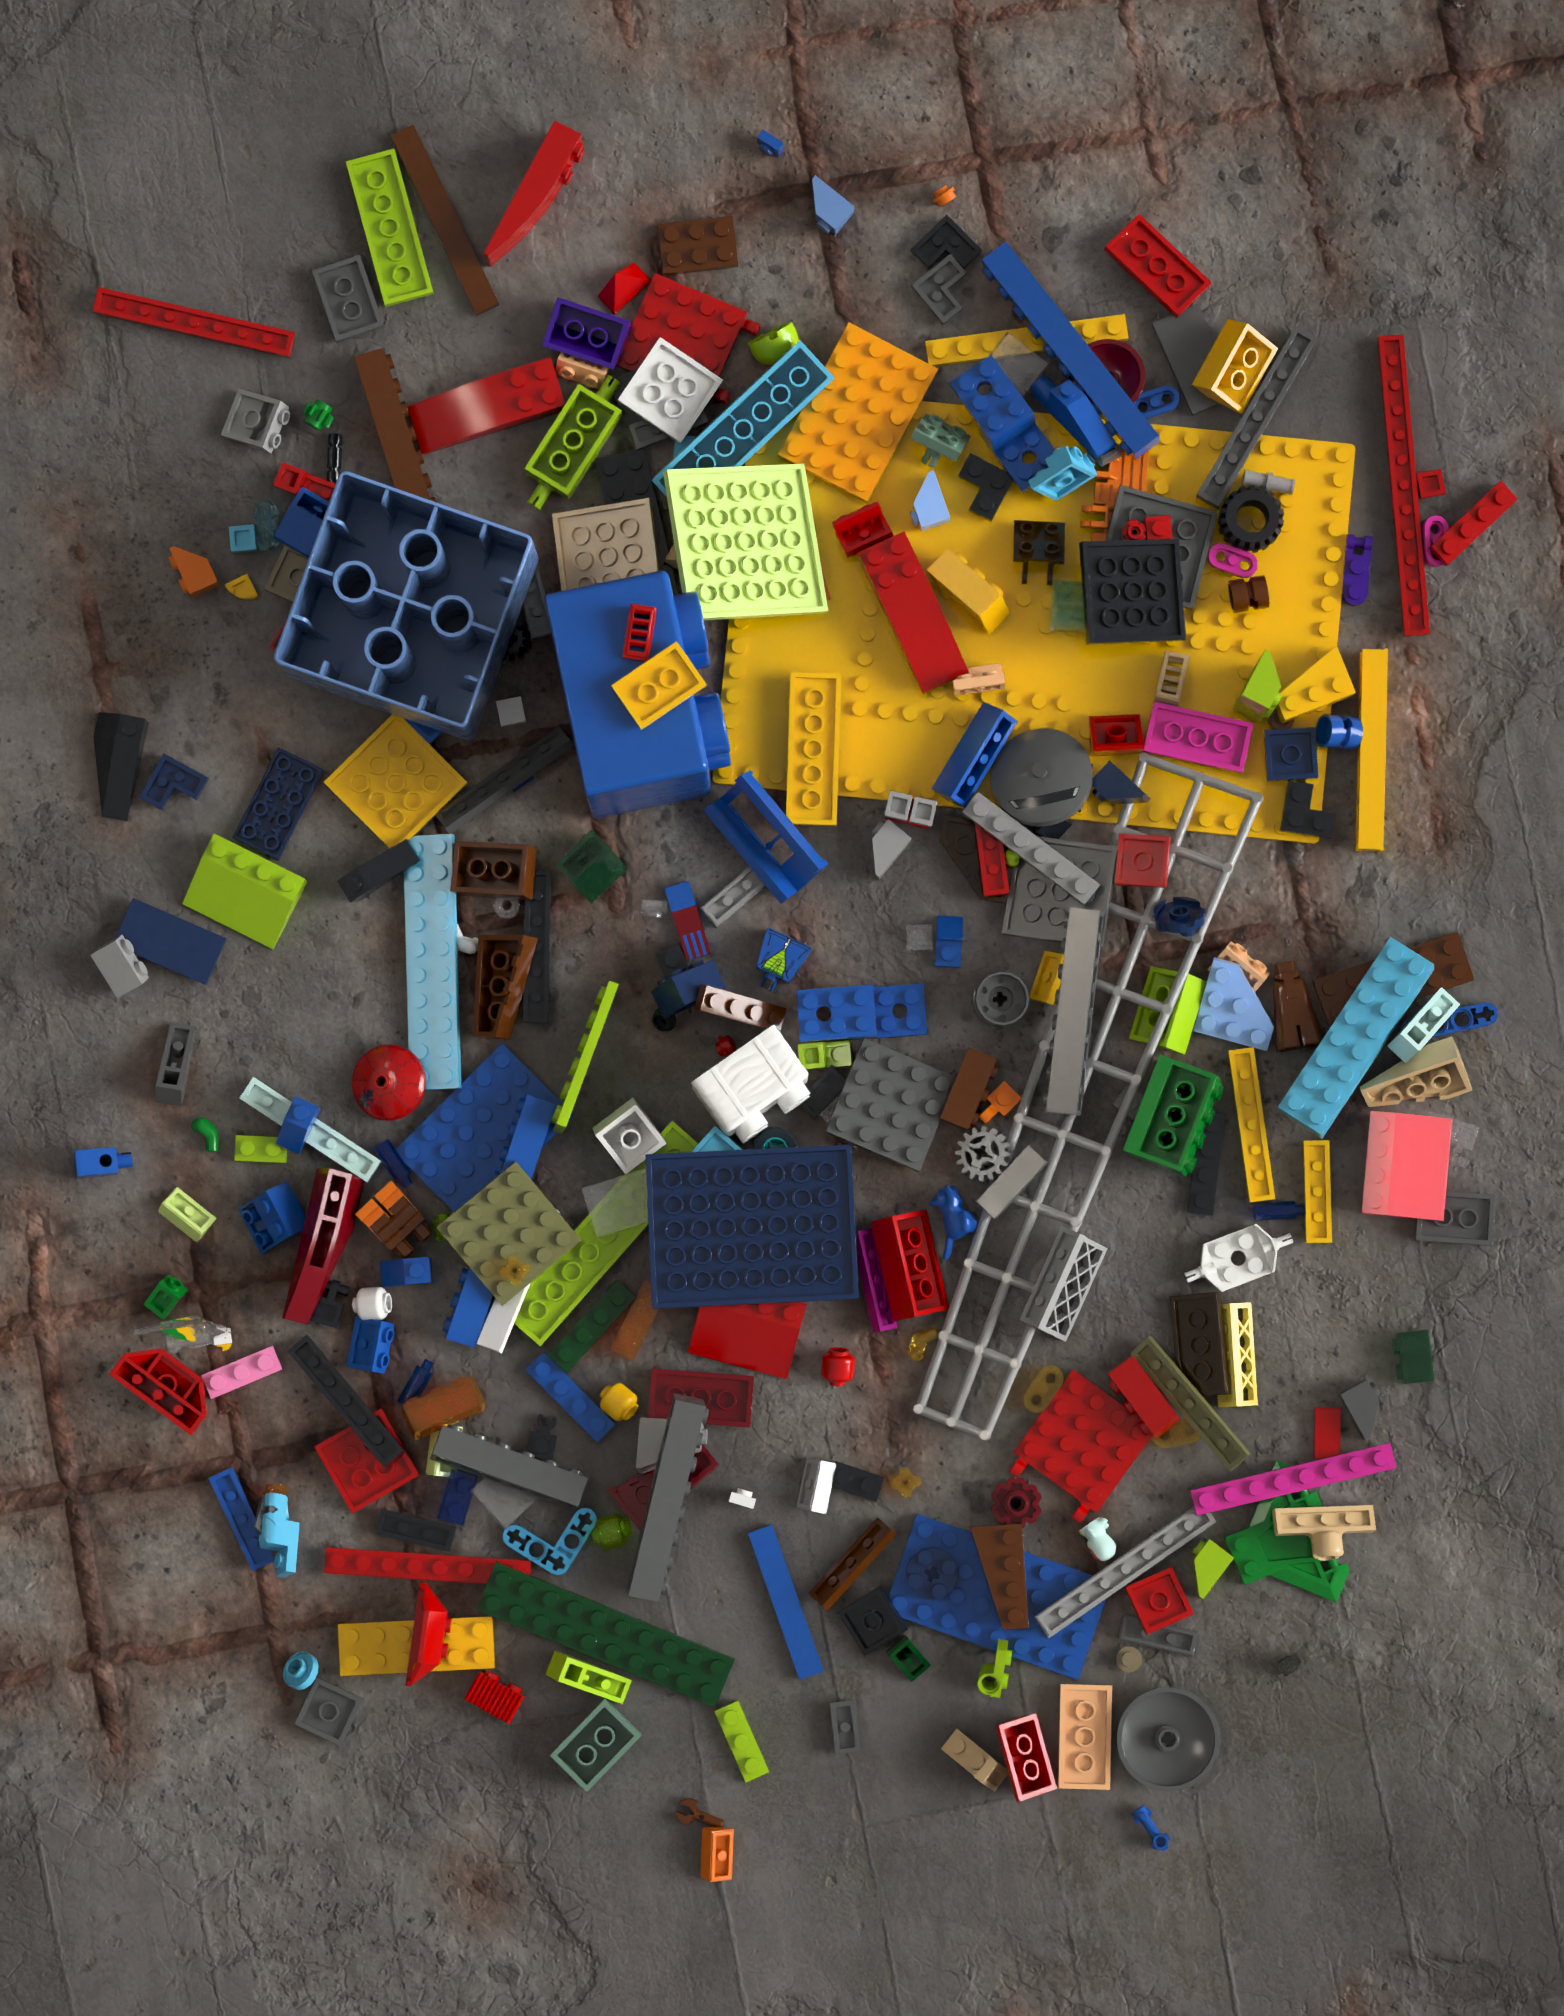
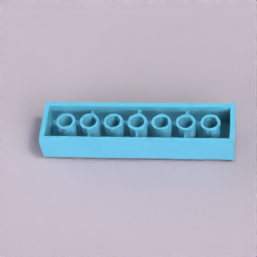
M798 340L651 479L652 482L666 495L663 472L667 469L742 466L835 377L801 340Z
M1390 937L1279 1104V1112L1323 1139L1434 971V964Z

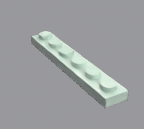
M254 1077L240 1096L241 1100L281 1126L292 1103ZM316 1118L306 1143L368 1183L382 1161Z

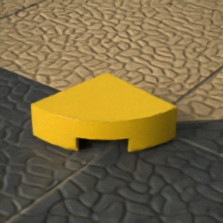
M248 574L225 584L228 591L237 598L243 600L259 598Z

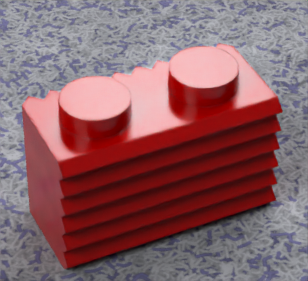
M488 1669L485 1673L479 1671L464 1699L510 1724L525 1695L521 1694L523 1689L511 1682L508 1685L498 1681L500 1676Z

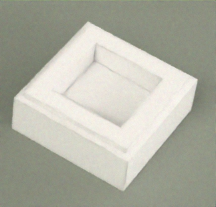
M521 696L496 701L501 727L526 722Z

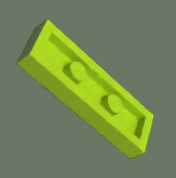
M737 1700L715 1710L714 1712L745 1782L769 1773V1769L739 1701Z

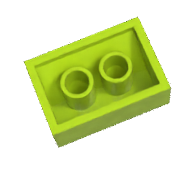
M1151 966L1142 995L1165 1003L1178 971ZM1190 974L1187 975L1174 1005L1173 1012L1168 1019L1156 1048L1185 1055L1204 994L1206 981ZM1139 1005L1129 1039L1147 1045L1160 1012Z

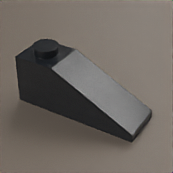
M405 839L360 865L337 882L350 903L358 902L421 860L408 839Z

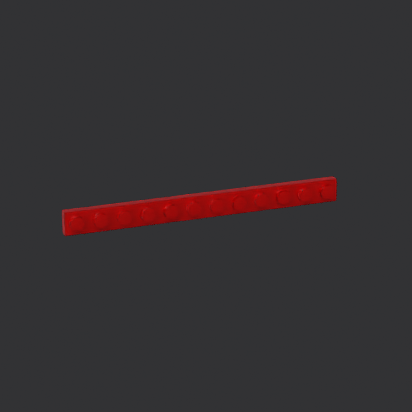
M1404 334L1378 336V354L1404 637L1430 635Z

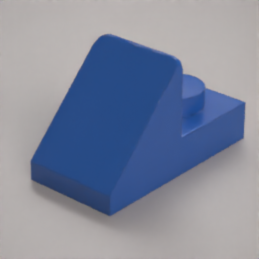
M937 916L935 967H961L963 917Z

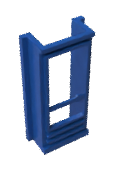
M750 770L745 774H741L735 780L736 784L721 798L709 804L703 811L780 904H782L788 898L798 893L828 865V862L825 859L822 860L754 778L753 772ZM742 792L748 796L779 834L771 842H767L766 847L730 804ZM781 837L794 852L782 865L768 850L772 849Z

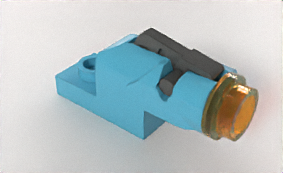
M268 1484L260 1498L253 1528L259 1533L260 1548L278 1552L274 1560V1567L277 1568L276 1577L287 1578L296 1573L299 1522L288 1521V1493L286 1492V1487L280 1484Z

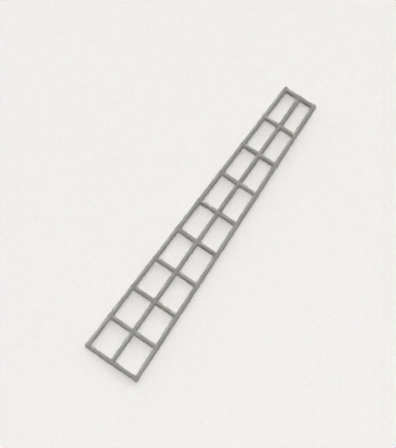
M1145 752L1140 753L1131 780L1139 788L1147 765L1194 781L1171 840L1168 876L1176 856L1221 872L1205 907V923L1199 929H1196L1195 934L1185 937L1180 933L1164 932L1190 942L1165 1003L1125 989L1148 928L1156 929V923L1153 918L1154 908L1158 904L1164 888L1152 889L1143 914L1110 902L1109 913L1137 922L1139 926L1116 985L1100 979L1096 981L1097 990L1112 996L1088 1055L1084 1093L1093 1070L1130 1083L1104 1144L1070 1132L1076 1115L1066 1114L1061 1128L1026 1116L1047 1054L1049 1053L1050 1042L1055 1034V1030H1052L1053 1016L1057 1015L1058 1005L1054 1003L1007 1139V1143L1011 1147L1006 1149V1152L1013 1155L1022 1126L1024 1125L1056 1137L1047 1161L1048 1164L1045 1166L1033 1200L1018 1195L1012 1202L1029 1209L1005 1272L976 1261L991 1219V1215L983 1208L942 1330L939 1333V1339L920 1394L913 1408L916 1414L985 1441L991 1438L993 1428L1036 1330L1035 1327L1027 1324L1013 1357L987 1348L1010 1285L1032 1293L1036 1284L1015 1276V1272L1037 1215L1039 1213L1069 1225L1068 1229L1078 1232L1079 1227L1082 1225V1220L1109 1157L1112 1155V1150L1139 1087L1143 1083L1144 1075L1168 1019L1173 1012L1174 1005L1198 949L1203 942L1204 935L1228 879L1233 872L1234 865L1260 804L1263 802V796L1259 792H1254ZM1203 785L1251 801L1225 862L1180 846ZM1134 803L1123 804L1109 846L1118 847L1119 833L1147 835L1126 827ZM1121 998L1160 1012L1134 1074L1098 1061ZM1066 1142L1100 1154L1074 1215L1042 1204ZM1012 1157L1006 1158L1005 1162L1010 1164ZM1003 1166L1001 1170L1004 1172L1008 1167ZM995 1174V1180L992 1182V1184L996 1181L1000 1174ZM972 1271L1001 1281L978 1343L951 1334ZM948 1343L973 1353L950 1415L926 1407ZM985 1357L1009 1368L983 1428L959 1420L981 1360Z

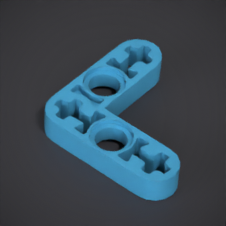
M590 1508L579 1509L574 1514L555 1547L519 1525L508 1526L503 1532V1540L508 1547L555 1575H561L569 1569L595 1527L597 1516ZM588 1512L591 1514L590 1520H592V1524L584 1525L582 1531H586V1534L583 1537L581 1533L571 1529V1526L574 1524L578 1527L581 1522L578 1516L580 1514L585 1515ZM518 1529L520 1531L519 1536L526 1540L527 1535L532 1538L526 1543L524 1551L519 1549L522 1543L519 1541L511 1543L509 1541L510 1536L507 1535L509 1531L514 1532ZM568 1534H575L579 1538V1544L574 1549L566 1547L564 1539ZM534 1542L542 1544L544 1552L540 1557H533L529 1553V1547ZM548 1549L553 1550V1553L550 1555L553 1558L558 1559L560 1556L564 1558L562 1562L565 1565L564 1569L558 1568L554 1570V1564L547 1560L546 1565L541 1562L547 1556Z

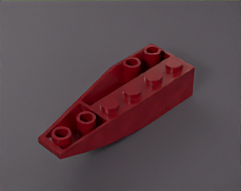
M317 1168L283 1319L308 1324L353 1232L356 1221L355 1213L358 1212L364 1180L352 1174L331 1168Z

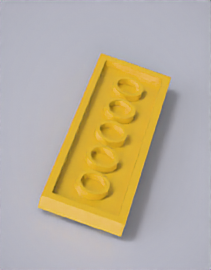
M790 672L786 816L793 825L837 826L841 673Z
M493 1617L452 1618L450 1633H445L444 1643L449 1644L447 1659H442L441 1664L431 1671L495 1668ZM414 1620L338 1624L340 1676L407 1673Z

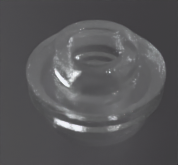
M496 898L494 903L495 912L504 919L514 917L520 908L518 899ZM503 902H511V908L504 910L502 908Z

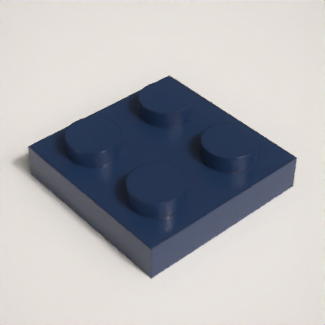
M1315 727L1264 730L1267 782L1318 779Z

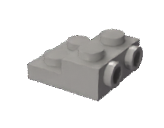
M238 389L221 436L246 444L250 448L272 454L273 449L280 445L281 435L279 433L282 425H286L290 419L289 406L280 400Z

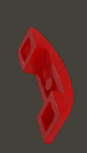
M282 462L273 484L274 487L294 496L298 494L301 487H304L327 501H330L336 485Z

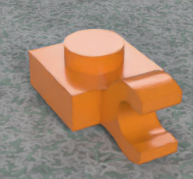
M1003 1081L986 1098L991 1105L979 1116V1119L986 1124L998 1112L1004 1117L1021 1101V1097Z

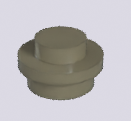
M1123 1647L1117 1653L1116 1663L1122 1671L1134 1672L1141 1666L1142 1656L1134 1647Z

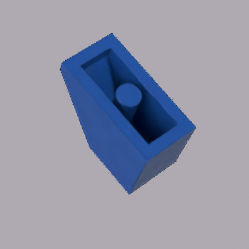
M295 1096L284 1118L276 1144L300 1154L321 1108Z
M431 1257L380 1262L382 1287L433 1283Z

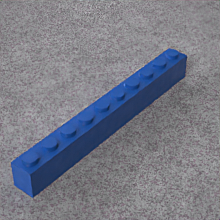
M1004 242L982 259L983 274L990 282L994 280L999 286L997 291L1005 301L1009 299L1014 305L1012 310L1020 320L1024 318L1030 325L1027 329L1034 339L1040 338L1045 344L1042 347L1050 359L1055 357L1060 363L1058 369L1065 378L1070 376L1075 385L1087 396L1097 414L1101 415L1106 423L1104 425L1111 436L1116 435L1121 441L1119 446L1123 449L1122 451L1127 456L1131 454L1136 460L1160 442L1158 433L1008 243Z
M525 1094L524 1098H519L515 1112L519 1113L516 1123L511 1122L507 1136L511 1137L508 1147L503 1146L499 1161L503 1163L500 1171L495 1170L492 1180L514 1161L532 1179L556 1103L530 1094ZM468 1266L467 1269L462 1268L458 1280L459 1283H462L460 1292H455L450 1307H453L454 1310L451 1318L446 1317L442 1331L446 1332V1339L475 1348L493 1295Z

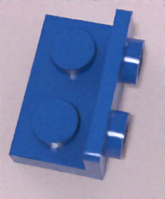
M356 1316L346 1367L384 1374L389 1364L390 1345L394 1338V1323L373 1319L361 1320Z

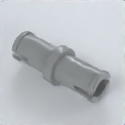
M1245 469L1242 485H1255L1256 488L1262 486L1266 488L1265 491L1268 493L1271 490L1292 495L1295 479L1274 476L1272 472L1264 474Z

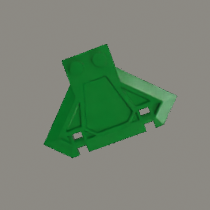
M1276 1460L1272 1471L1290 1467V1465ZM1308 1490L1297 1492L1299 1498L1293 1500L1291 1493L1261 1500L1257 1505L1249 1527L1224 1537L1229 1551L1234 1557V1563L1244 1585L1270 1575L1337 1603L1350 1571L1347 1563L1339 1565L1337 1559L1327 1560L1329 1569L1323 1571L1320 1564L1322 1560H1316L1313 1557L1311 1539L1308 1536H1275L1272 1510L1275 1508L1323 1507L1316 1491L1308 1493Z

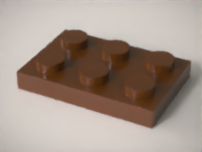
M733 216L657 224L663 276L738 267Z

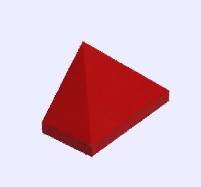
M633 263L615 273L597 297L616 315L647 287L651 280Z

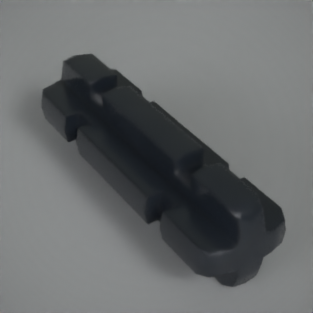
M331 433L328 435L330 447H328L327 468L329 469L327 471V481L336 483L341 474L339 470L341 469L342 449L340 448L342 446V435Z

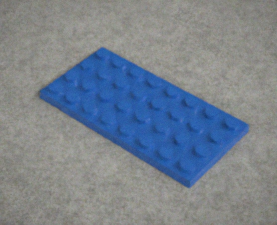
M917 1514L888 1596L903 1619L994 1651L997 1650L998 1639L1008 1640L1007 1650H1012V1657L1077 1680L1079 1679L1105 1600H1103L1055 1635L1047 1638L1034 1616L1093 1575L1024 1551L1029 1628L1003 1630L971 1532ZM929 1548L943 1550L951 1556L957 1566V1583L954 1589L942 1599H923L917 1596L908 1585L906 1576L907 1565L910 1559L921 1550ZM932 1567L931 1570H925L924 1574L928 1576L927 1580L932 1582L933 1578H939V1574L936 1573V1567Z

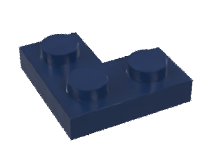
M163 753L139 798L160 810L164 809L174 789L197 801L209 778Z

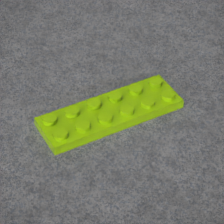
M395 149L346 161L385 307L433 295V288Z
M609 981L606 987L601 986L594 1004L598 1005L597 1011L593 1009L588 1018L585 1028L590 1030L588 1034H583L578 1045L577 1052L581 1054L579 1058L575 1057L571 1064L568 1075L572 1076L570 1082L566 1081L559 1099H562L563 1103L562 1106L557 1105L551 1119V1123L554 1124L552 1131L562 1134L567 1126L619 985L617 983Z

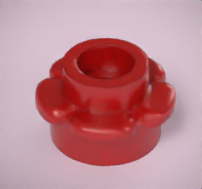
M1130 520L1122 528V536L1125 540H1145L1146 527L1142 522Z
M730 1035L718 1036L719 1041L715 1043V1047L721 1057H728L737 1050Z

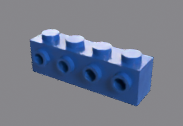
M983 702L934 783L932 790L945 800L966 808L1018 721L1004 710Z

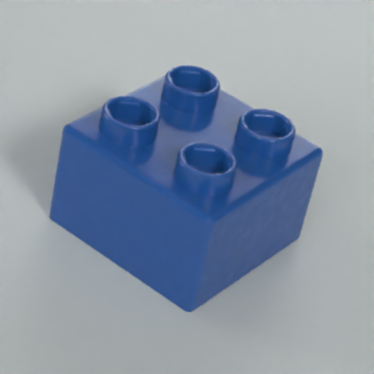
M656 571L546 594L544 597L584 791L593 819L709 795L711 792L709 771L731 765L730 745L719 694L714 692L699 696L693 695L641 730L611 687V685L645 663L644 661L622 658L630 604L657 608L649 660L677 641L696 670L710 666L709 645L698 593L691 591L673 595L669 575L665 571ZM635 613V618L645 620L650 618L649 615ZM633 624V629L648 631V626ZM631 636L632 640L646 642L647 637ZM630 645L629 650L644 652L645 648Z

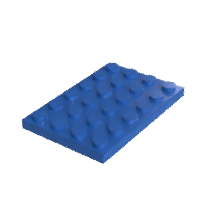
M503 1043L461 1084L462 1089H456L394 1151L453 1211L457 1210L492 1181L495 1170L500 1171L503 1162L499 1161L503 1146L508 1147L511 1137H508L507 1133L511 1122L516 1123L519 1113L515 1112L520 1097L524 1098L525 1094H530L554 1102L556 1107L557 1105L562 1106V1102ZM571 1113L569 1121L575 1116L573 1113ZM551 1122L542 1148L558 1133L552 1131L554 1124Z

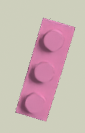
M271 1346L201 1376L210 1398L214 1399L279 1372L283 1368L274 1346Z

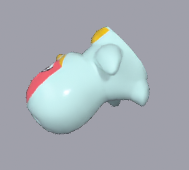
M1100 1517L1090 1522L1078 1532L1087 1538V1546L1093 1557L1099 1561H1107L1115 1555L1116 1545L1105 1530L1109 1527L1108 1520Z

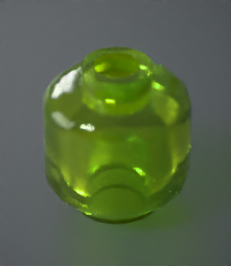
M618 1513L598 1518L595 1522V1529H592L594 1542L600 1544L605 1550L626 1545L629 1537L632 1536L629 1520Z

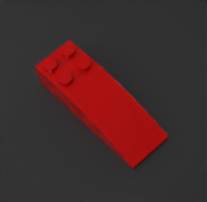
M554 120L484 252L488 266L492 267L531 231L550 207L563 184L566 186L569 184L573 176L571 171L575 162L579 164L585 153L580 133Z
M550 357L462 385L410 405L407 408L421 453L425 455L559 414L565 406V401Z
M905 531L858 552L862 568L922 694L951 682L960 675L968 674L969 671Z

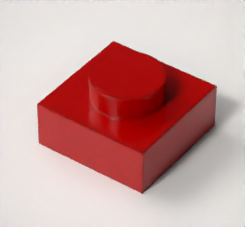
M1441 469L1416 473L1420 500L1446 494Z
M1170 515L1145 517L1143 519L1146 527V540L1173 539Z

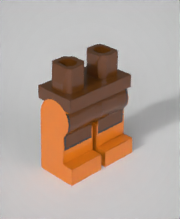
M390 1181L374 1197L391 1213V1217L374 1199L369 1200L355 1215L392 1252L396 1251L406 1259L415 1250L407 1241L413 1233L421 1242L426 1241L433 1233L425 1223L427 1220L397 1185Z

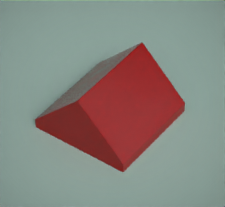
M1140 714L1089 716L1091 756L1140 754L1143 752L1144 741Z

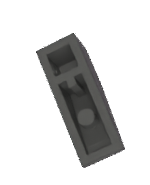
M170 1023L155 1086L157 1103L182 1106L196 1026Z

